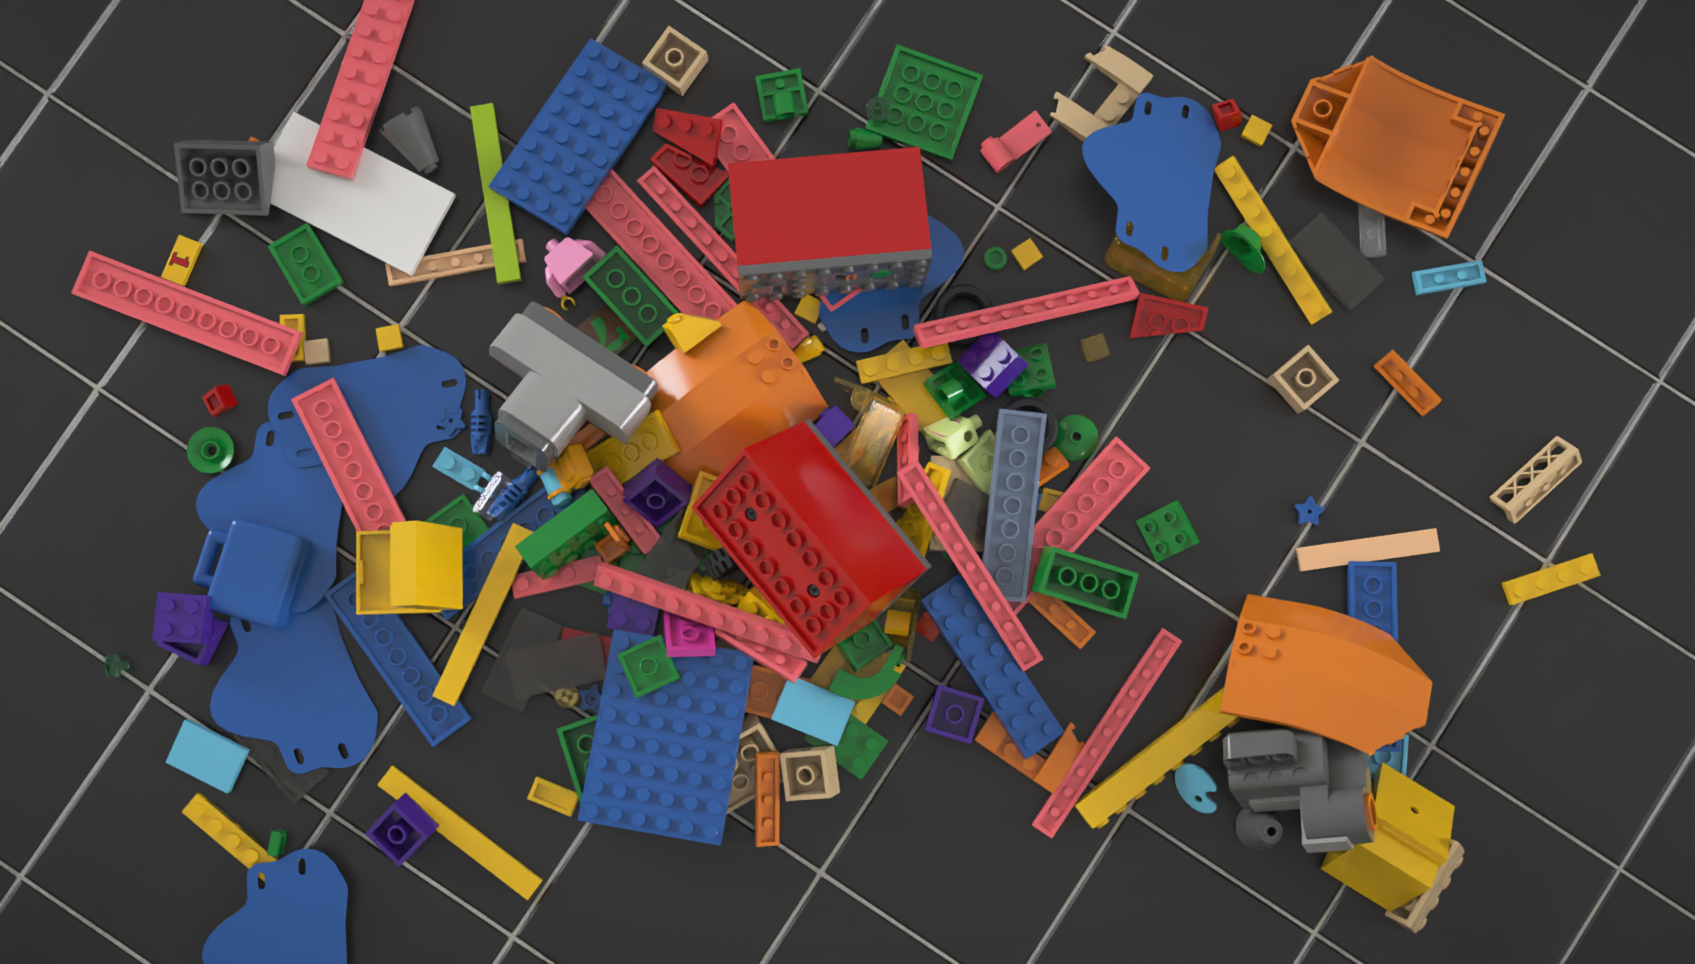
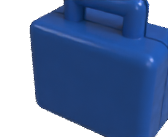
M237 518L232 521L229 532L219 529H211L208 532L193 575V582L198 586L209 589L207 596H210L211 610L265 627H284L288 623L291 614L288 610L307 560L311 541L297 534L255 521ZM220 545H222L223 549L214 575H212L210 573L213 568Z

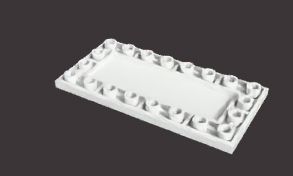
M293 112L274 146L275 171L270 204L413 276L456 195L366 148L363 149L353 181L309 169L306 164L320 125Z

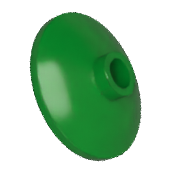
M1069 415L1058 422V435L1053 446L1058 449L1065 459L1070 461L1084 460L1095 451L1098 445V431L1091 420L1081 415ZM1073 433H1078L1080 435L1079 441L1073 440Z
M205 427L198 430L192 435L187 445L189 462L195 469L203 473L213 474L224 470L231 463L234 456V443L231 437L224 430L216 427ZM213 447L217 449L215 455L210 454V450Z

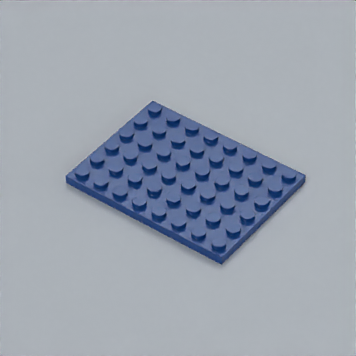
M614 629L578 821L721 846L754 659L741 651L715 647V656L672 657L681 679L636 699L617 654L656 636Z

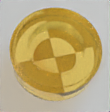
M563 684L556 689L554 698L559 706L569 708L577 703L579 692L575 686Z

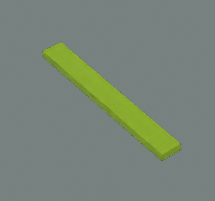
M494 104L471 106L470 111L497 283L505 284L522 281L509 200L488 187L503 165Z

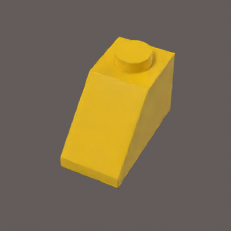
M676 313L667 319V323L662 327L674 347L685 353L722 325L711 318Z

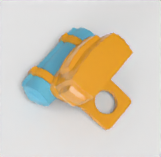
M570 444L566 446L547 472H542L538 469L537 474L541 477L546 488L548 500L552 501L553 506L557 508L564 507L572 500L571 493L587 486L594 472L582 445Z

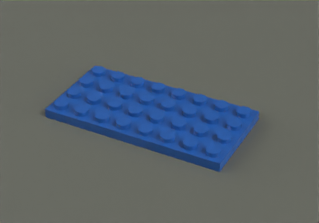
M590 38L488 187L567 236L668 88L667 83Z

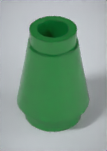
M856 127L854 130H849L848 148H853L854 151L876 147L881 148L882 135Z

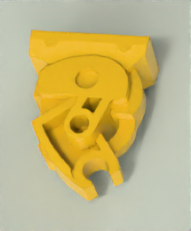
M688 571L686 591L729 606L740 604L750 591L746 586L727 578L714 581L711 576H704L702 578L697 572Z

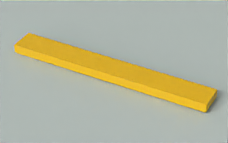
M515 523L512 524L432 695L433 697L453 706L456 705L523 561V557L515 546L531 535L532 531Z
M394 765L391 766L378 783L380 788L396 800L404 793H407L440 825L436 831L526 900H529L543 881V879Z

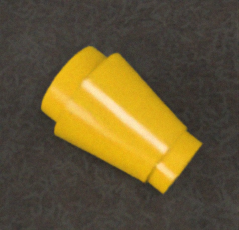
M814 334L813 336L809 335L793 352L799 361L803 363L822 355L821 352L825 350V347L818 336Z

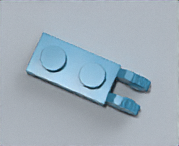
M444 447L433 465L437 470L488 498L491 497L492 493L478 485L482 477L493 485H498L500 482L485 473L486 470Z

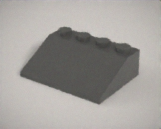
M185 140L174 143L181 213L269 215L275 171L273 142Z

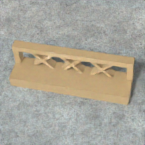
M1556 436L1489 497L1491 502L1505 510L1507 519L1516 524L1582 463L1579 450ZM1558 445L1565 449L1559 455H1551V451ZM1548 462V466L1544 470L1534 471V467L1538 463ZM1531 477V482L1528 485L1518 486L1517 482L1520 479ZM1514 493V497L1508 503L1500 499L1504 494Z

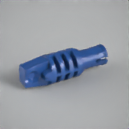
M475 390V410L471 413L470 427L472 453L475 455L489 454L492 437V413L489 411L490 390Z
M536 467L533 470L527 468L518 479H513L511 481L512 484L506 486L508 489H504L502 495L499 494L497 496V499L488 510L496 520L501 521L516 508L515 505L520 504L519 500H523L524 495H528L529 487L539 477L537 474L538 469Z

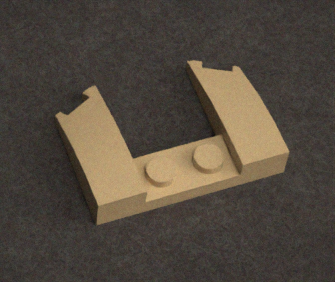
M1107 45L1103 47L1104 51L1094 56L1090 52L1084 57V59L1118 84L1094 115L1059 92H1056L1053 100L1058 101L1056 113L1051 112L1050 117L1082 142L1092 132L1116 125L1153 78V75Z

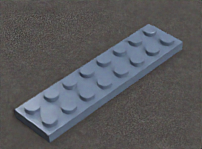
M999 409L982 562L1007 601L1026 603L1047 414Z

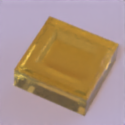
M1103 333L1080 340L1087 363L1110 355Z

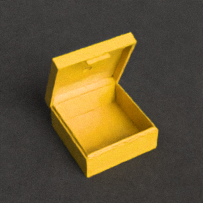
M422 521L392 522L390 530L356 531L357 615L442 613V610L463 609L462 528Z
M1382 762L1376 769L1372 788L1377 812V830L1374 831V843L1354 844L1353 850L1327 852L1321 870L1391 912L1431 889L1439 866L1441 867L1448 859L1455 806Z

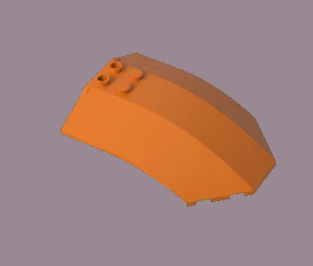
M1374 55L1367 57L1366 60L1357 64H1349L1334 70L1329 75L1311 79L1291 123L1315 180L1380 214L1448 239L1484 165L1505 114L1422 83L1374 58Z
M745 300L716 319L722 326L684 353L675 349L646 372L658 384V392L650 402L649 414L655 410L660 411L681 451L665 460L664 463L692 485L691 491L700 470L719 477L744 448L810 419L813 423L820 418L821 412L828 407L807 370L776 328L751 302H745Z
M1247 594L1238 620L1230 654L1220 713L1308 731L1367 753L1369 757L1384 745H1391L1405 737V734L1411 730L1419 729L1426 725L1432 681L1390 634L1370 624L1313 605Z

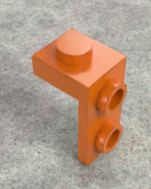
M606 522L604 526L610 534L594 546L605 562L612 564L632 549L628 544L631 539L617 524L613 526Z

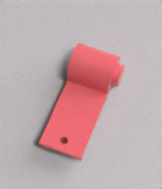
M1035 110L1000 138H993L992 136L987 138L981 144L983 148L980 152L995 172L999 173L1049 136L1052 131Z

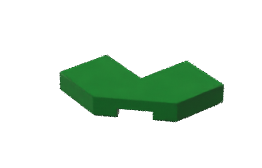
M728 179L714 194L715 228L729 241L734 243L730 183Z

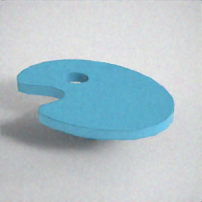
M1185 763L1180 766L1175 773V783L1181 797L1187 804L1199 812L1212 813L1216 811L1218 805L1207 795V792H1215L1218 789L1213 778L1204 769L1195 764ZM1196 796H1200L1202 801L1197 800Z

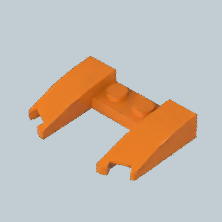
M993 711L973 739L1053 794L1085 744L1083 741L1078 743L1072 732L1076 727L1073 723L1069 722L1064 733L1060 736L1046 759H1043L1036 753L1028 759H1024Z

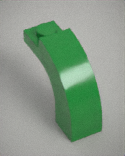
M895 644L882 669L870 677H856L839 668L828 690L842 697L856 700L869 699L881 695L890 689L901 676L900 673L893 669L895 666L900 667L906 656L902 653L904 648Z

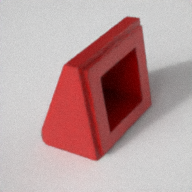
M1234 99L1212 105L1220 131L1235 128L1242 124V113Z
M227 384L215 386L202 397L212 418L238 404Z
M926 611L914 627L915 631L931 642L940 633Z

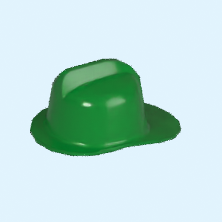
M1240 224L1234 230L1222 232L1220 236L1222 244L1247 270L1257 274L1264 271L1265 261L1260 253L1262 248L1261 239L1253 229L1245 224Z

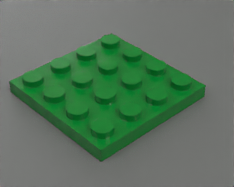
M897 44L865 130L882 135L883 138L911 148L920 147L922 152L952 162L983 75Z

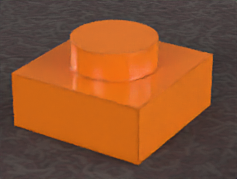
M895 683L881 703L901 716L914 696Z

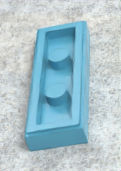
M1482 260L1412 273L1416 296L1486 283Z

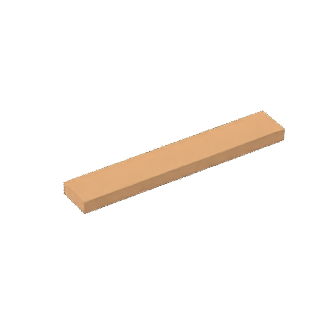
M517 239L515 241L519 264L526 263L523 239ZM491 244L423 256L413 276L385 263L390 287L495 268Z
M1436 528L1296 548L1299 571L1348 565L1349 561L1370 562L1440 551Z

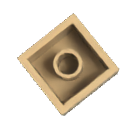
M668 26L642 64L645 71L667 83L670 89L683 96L707 63L708 55L707 51Z
M1309 345L1301 349L1267 378L1297 414L1307 409L1339 381L1336 375Z
M834 745L792 748L780 753L786 801L831 798L840 793Z

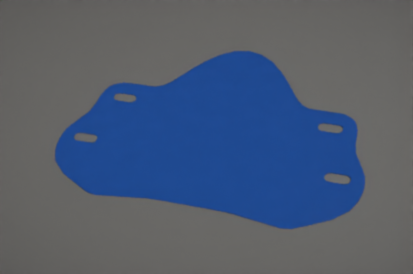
M1141 93L1136 98L1133 118L1129 122L1099 129L1092 132L1085 139L1082 145L1083 158L1093 176L1117 203L1116 233L1122 242L1142 251L1157 266L1165 270L1184 272L1193 267L1204 255L1208 247L1207 216L1213 173L1221 149V140L1214 120L1209 112L1198 102L1186 97L1164 98L1150 93ZM1147 101L1152 104L1150 115L1144 112ZM1183 105L1189 107L1188 118L1182 117ZM1127 222L1133 224L1131 236L1126 235ZM1164 246L1168 248V258L1166 261L1161 259V252Z
M927 215L932 261L926 282L921 287L908 288V285H903L895 290H885V287L875 288V291L872 292L861 291L834 311H830L821 299L820 319L831 338L840 347L848 351L868 352L889 341L908 339L915 336L913 327L916 324H920L919 304L921 299L947 281L958 270L963 261L964 249L961 241L953 231L938 220ZM829 292V295L825 297L833 306L848 294ZM904 314L909 318V328L907 330L902 329L901 317ZM862 328L868 329L869 340L867 343L861 341Z
M417 345L380 358L338 366L298 369L276 387L270 395L268 402L270 423L283 440L289 462L299 468L323 464L291 399L332 378L336 379L395 496L404 488L426 445L454 438L461 429H456L452 436L449 437L446 429L438 430L436 428V422L443 417V407L451 411L460 409L466 388V376L457 358L442 350L425 345ZM451 379L457 380L456 386L448 388L442 387L443 381ZM292 411L294 414L289 419H278L279 413ZM309 448L313 451L310 456H297L299 450Z
M266 422L257 430L254 452L250 459L218 475L200 491L196 500L197 513L201 522L209 531L211 529H219L229 532L232 521L242 518L308 538L311 541V548L288 610L289 613H298L309 610L317 604L335 581L337 535L342 501L324 464L304 468L293 466L287 457L282 438L271 423ZM269 431H274L275 433L272 446L266 445ZM309 448L299 450L297 456H310L313 451Z
M323 596L309 610L291 613L288 623L281 628L265 627L249 622L251 631L245 632L241 619L231 616L230 626L238 644V653L222 675L212 694L210 710L215 722L226 731L245 737L274 742L280 748L287 768L296 774L306 773L323 767L347 768L362 761L370 753L374 744L378 713L358 678L342 639L335 610L326 597ZM340 743L345 744L349 753L346 759L342 758L339 752L338 745ZM297 748L303 754L305 760L303 764H298L295 758L294 750Z
M300 849L280 860L255 864L247 873L248 899L246 904L209 935L202 952L204 964H347L345 929L348 898L347 883L335 863L325 853L318 850ZM301 858L305 860L306 873L304 875H301L298 871V860ZM259 873L265 875L264 889L258 887Z

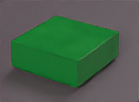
M277 829L271 831L267 855L278 856L284 853L287 830Z

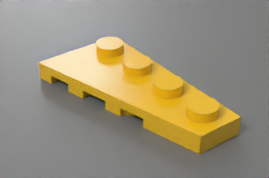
M928 462L924 471L943 499L951 470L939 464ZM916 502L906 507L907 510L902 519H898L896 524L925 557L933 529Z

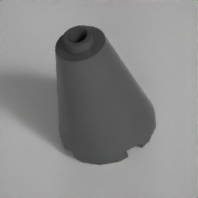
M417 106L410 109L412 114L408 115L403 112L385 123L383 128L379 130L419 173L424 171L425 174H428L438 168L436 164L439 162V158L423 112Z
M1252 808L1241 809L1236 817L1237 837L1243 845L1250 849L1258 851L1267 850L1273 847L1283 835V823L1277 811L1255 813Z

